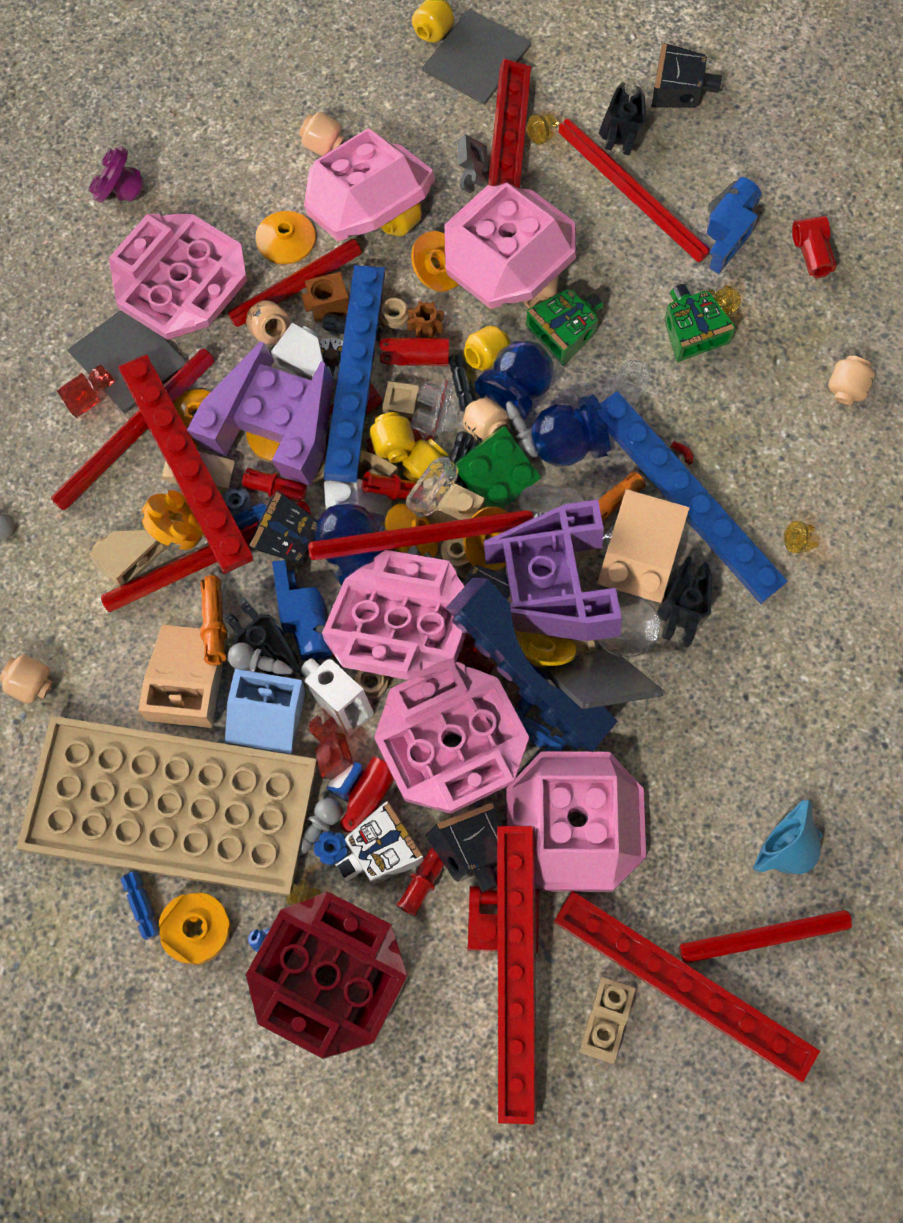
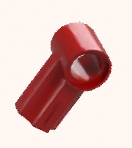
M820 216L794 221L792 225L793 241L795 246L802 250L809 276H813L815 279L823 278L834 272L837 265L829 242L830 225L827 217Z

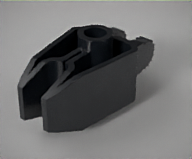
M622 82L616 88L600 127L599 135L602 139L606 140V150L611 151L615 144H622L623 154L629 156L632 147L638 144L646 125L645 95L639 86L636 87L633 96L629 99V95L625 92L626 83Z
M690 556L686 558L671 579L656 612L660 620L665 622L662 638L671 640L676 626L684 628L681 645L686 647L692 644L696 629L700 628L711 614L712 574L710 567L704 561L698 569L696 577L693 576L691 573L692 557Z
M242 598L238 603L240 608L253 620L246 627L243 628L240 625L239 620L233 613L227 611L222 615L237 633L234 637V645L246 643L254 651L260 649L261 657L266 656L275 661L278 660L277 658H285L297 673L301 672L297 655L274 617L265 614L259 615L245 598ZM263 670L265 673L269 675L284 677L283 674H275L273 673V671L268 672Z

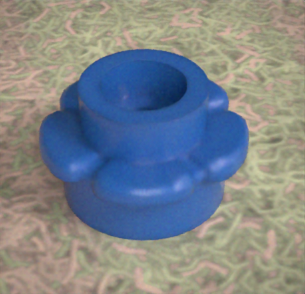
M332 831L323 832L319 835V840L314 843L315 855L320 857V861L326 865L340 862L348 853L345 836L341 833L335 834ZM330 844L334 845L332 851L328 850Z

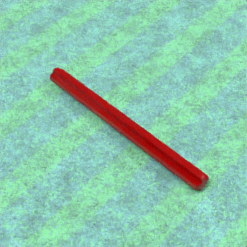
M568 118L560 123L558 133L694 260L702 262L707 258L710 248L583 130Z
M200 349L164 385L172 403L214 363L213 356L206 349ZM139 410L51 496L52 502L59 509L66 510L148 428Z
M305 501L296 503L312 516L311 510ZM259 521L240 530L247 544ZM209 545L103 594L101 601L108 612H112L217 561Z
M524 510L313 541L308 544L310 559L321 560L500 533L533 519L534 516L532 511Z

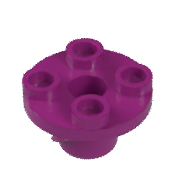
M119 146L114 150L108 149L101 162V165L105 167L100 177L96 175L93 178L88 189L93 194V200L102 203L110 192L115 193L120 201L127 200L131 202L138 197L143 188L144 179L141 176V172L135 167L124 166L128 157V149L123 146Z

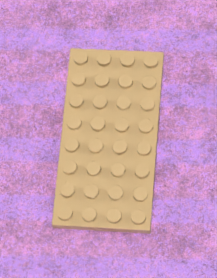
M51 716L16 849L23 852L291 897L299 859L300 843L304 834L318 761L314 758Z

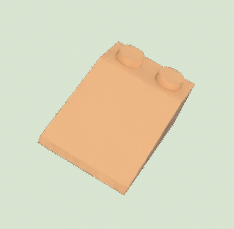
M626 489L597 584L608 588H616V590L661 603L689 507Z

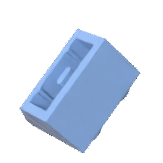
M235 669L227 703L225 744L292 755L306 693L302 680Z

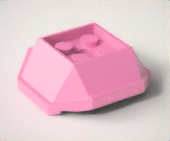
M367 128L314 161V166L309 170L304 207L310 218L335 240L342 241L348 239L350 235H360L374 231L426 198L430 186L433 185L436 179L433 169L403 146L392 144Z
M508 183L499 186L487 185L444 224L447 275L490 309L500 307L505 303H517L533 299L576 259L575 222L533 190L519 189Z
M146 214L109 257L118 308L167 340L209 327L247 282L241 243L193 214H171L165 216Z
M384 550L374 558L373 562L359 568L345 578L322 631L324 641L342 667L405 680L417 677L429 678L440 670L455 666L467 633L462 632L452 622L454 616L446 607L465 586L458 578L450 561Z
M456 662L455 666L440 670L429 678L417 677L390 688L374 738L404 801L452 814L515 782L529 742V736L497 677ZM448 735H457L462 741L456 747H447L443 744V740Z
M541 751L517 776L515 782L507 787L506 826H535V885L542 892H613L645 860L644 788L610 752ZM579 812L585 817L586 824L582 827H575L569 823L567 816L570 813Z

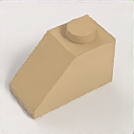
M432 484L431 486H426L425 498L417 502L414 507L424 513L430 521L442 523L471 518L477 511L484 508L485 498L457 484Z
M147 530L113 531L107 537L99 539L89 555L95 565L120 587L133 581L169 546L157 541Z

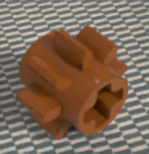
M418 301L415 309H408L409 320L407 321V330H415L416 338H433L436 332H443L442 321L444 320V311H437L435 302L422 303Z

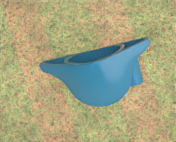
M802 800L771 832L762 845L754 863L753 869L755 871L765 872L775 869L787 874H804L814 868L820 857V839L823 833L814 825L812 803L810 800Z

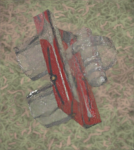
M445 379L440 386L425 382L419 389L417 400L431 406L430 411L418 408L414 413L411 427L425 433L423 439L425 441H428L430 438L434 441L435 435L442 434L443 430L452 433L454 427L463 425L465 414L458 409L459 403L456 401L450 402L454 383Z

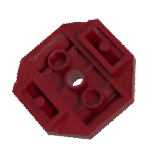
M330 892L314 896V898L281 909L245 974L257 1024L323 1060L375 1044L408 978L392 924ZM327 967L334 968L337 971L336 981L330 986L320 985L318 982L320 971Z

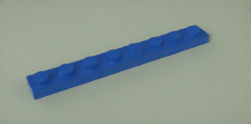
M354 265L324 468V479L328 481L354 483L358 481L384 288L385 267Z
M618 391L593 409L592 415L669 502L689 507L686 521L760 604L765 602L788 582Z

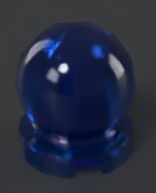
M525 340L514 341L498 352L492 363V369H485L474 382L475 389L481 398L487 396L506 411V403L511 401L520 410L521 416L526 419L533 410L532 401H536L549 390L553 381L554 363L548 352L538 343Z
M594 394L580 397L578 407L564 403L554 404L542 410L532 423L530 438L535 454L543 461L555 467L571 466L583 460L588 452L591 453L594 459L608 456L607 452L611 450L607 423L600 425L596 410L602 409Z
M345 502L330 506L320 515L315 526L314 540L320 541L380 531L374 516L365 507L352 502ZM384 550L325 560L330 564L339 566L334 577L342 586L345 578L359 568L373 562L374 558Z

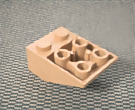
M171 625L161 626L144 676L138 709L146 721L213 728L223 661L222 664L216 666L205 663L204 643L200 637V628ZM226 637V639H225V641H224V647H225V648H226L227 637Z

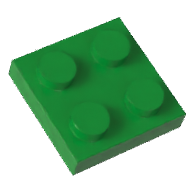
M505 426L497 429L452 465L470 491L485 498L484 508L498 507L504 509L541 479Z

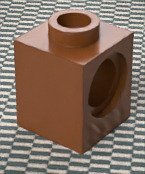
M341 272L305 281L307 293L301 294L306 312L312 311L315 323L323 321L326 313L337 316L347 314L349 298ZM324 296L330 297V298L325 299V300L320 299L321 297H324Z

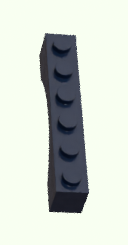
M472 578L446 607L454 616L452 618L454 625L462 632L470 633L476 640L474 643L475 647L483 655L489 658L492 657L498 663L496 667L498 672L507 680L514 681L520 687L518 692L527 702L533 705L536 704L540 708L542 719L550 726L557 727L563 733L561 738L569 747L574 750L580 748L593 752L618 722L604 706L582 709L562 690L548 683L536 672L526 659L517 641L512 622L510 602L489 579Z

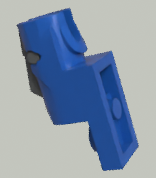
M740 177L708 204L710 215L707 234L716 241L710 251L712 260L709 268L718 274L722 272L753 233L758 215L753 213L760 201L759 198L762 192L748 178Z
M285 560L273 561L272 566L278 610L283 633H293L301 660L307 661L311 658L322 660L331 657L332 651L324 641L322 631L333 607L325 604L324 598L316 587L297 589L294 570L288 571Z

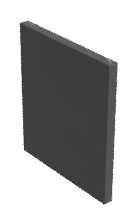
M469 9L424 64L422 71L485 105L498 89L499 71L503 59L519 62L531 47V42Z
M121 310L67 349L68 353L124 414L135 407L136 403L120 374L118 366L147 354L162 384H165L187 363L161 335Z
M615 650L575 655L572 661L563 665L537 667L582 709L661 697L664 692L661 687Z

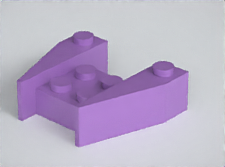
M260 341L201 402L187 431L199 447L227 456L240 429L278 442L280 444L272 461L283 477L310 486L324 459L333 378L324 362H320L312 380L272 368L274 360L265 343Z
M598 500L564 504L484 541L486 565L505 562L512 601L510 603L512 622L515 631L582 641L620 636L622 616L616 588L581 593L574 552L603 548L604 528Z

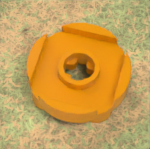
M170 490L167 494L158 493L150 496L141 510V513H144L145 516L142 520L143 526L153 538L164 545L169 546L173 542L181 545L179 549L189 550L194 548L203 537V533L184 496L178 491Z
M206 893L183 894L174 898L164 908L159 919L161 945L168 955L184 964L203 965L213 960L223 951L229 940L231 922L226 909L216 898ZM199 919L202 920V934L189 938L187 936L189 933V929L186 927L189 921L196 923Z

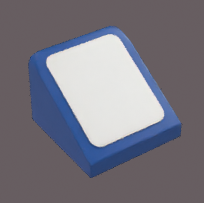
M343 761L326 789L342 800L349 801L350 793L364 772L362 765L358 762Z

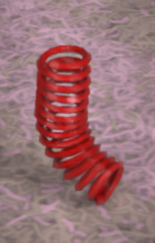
M673 441L670 448L672 447V449L680 451L685 456V462L688 465L692 464L694 457L691 449L685 446V444Z

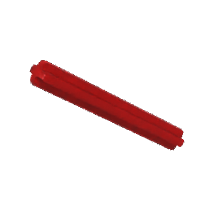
M350 239L228 312L229 319L235 327H240L246 323L247 313L253 305L261 301H272L276 304L282 302L306 287V280L325 276L361 255L360 245L355 239Z
M847 910L691 941L682 943L679 946L680 957L683 963H690L845 931L852 928V919Z

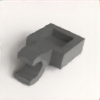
M465 134L457 140L459 166L465 168V172L460 180V187L462 190L472 193L473 183L480 187L484 185L483 174L488 171L487 146Z

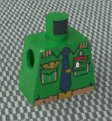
M680 284L670 291L673 302L667 305L664 319L677 362L731 343L735 326L710 292L702 291L691 295L686 284Z
M567 289L530 307L527 310L526 326L564 366L596 333L598 318L595 313L603 308V303L595 293H591L581 300L573 290Z

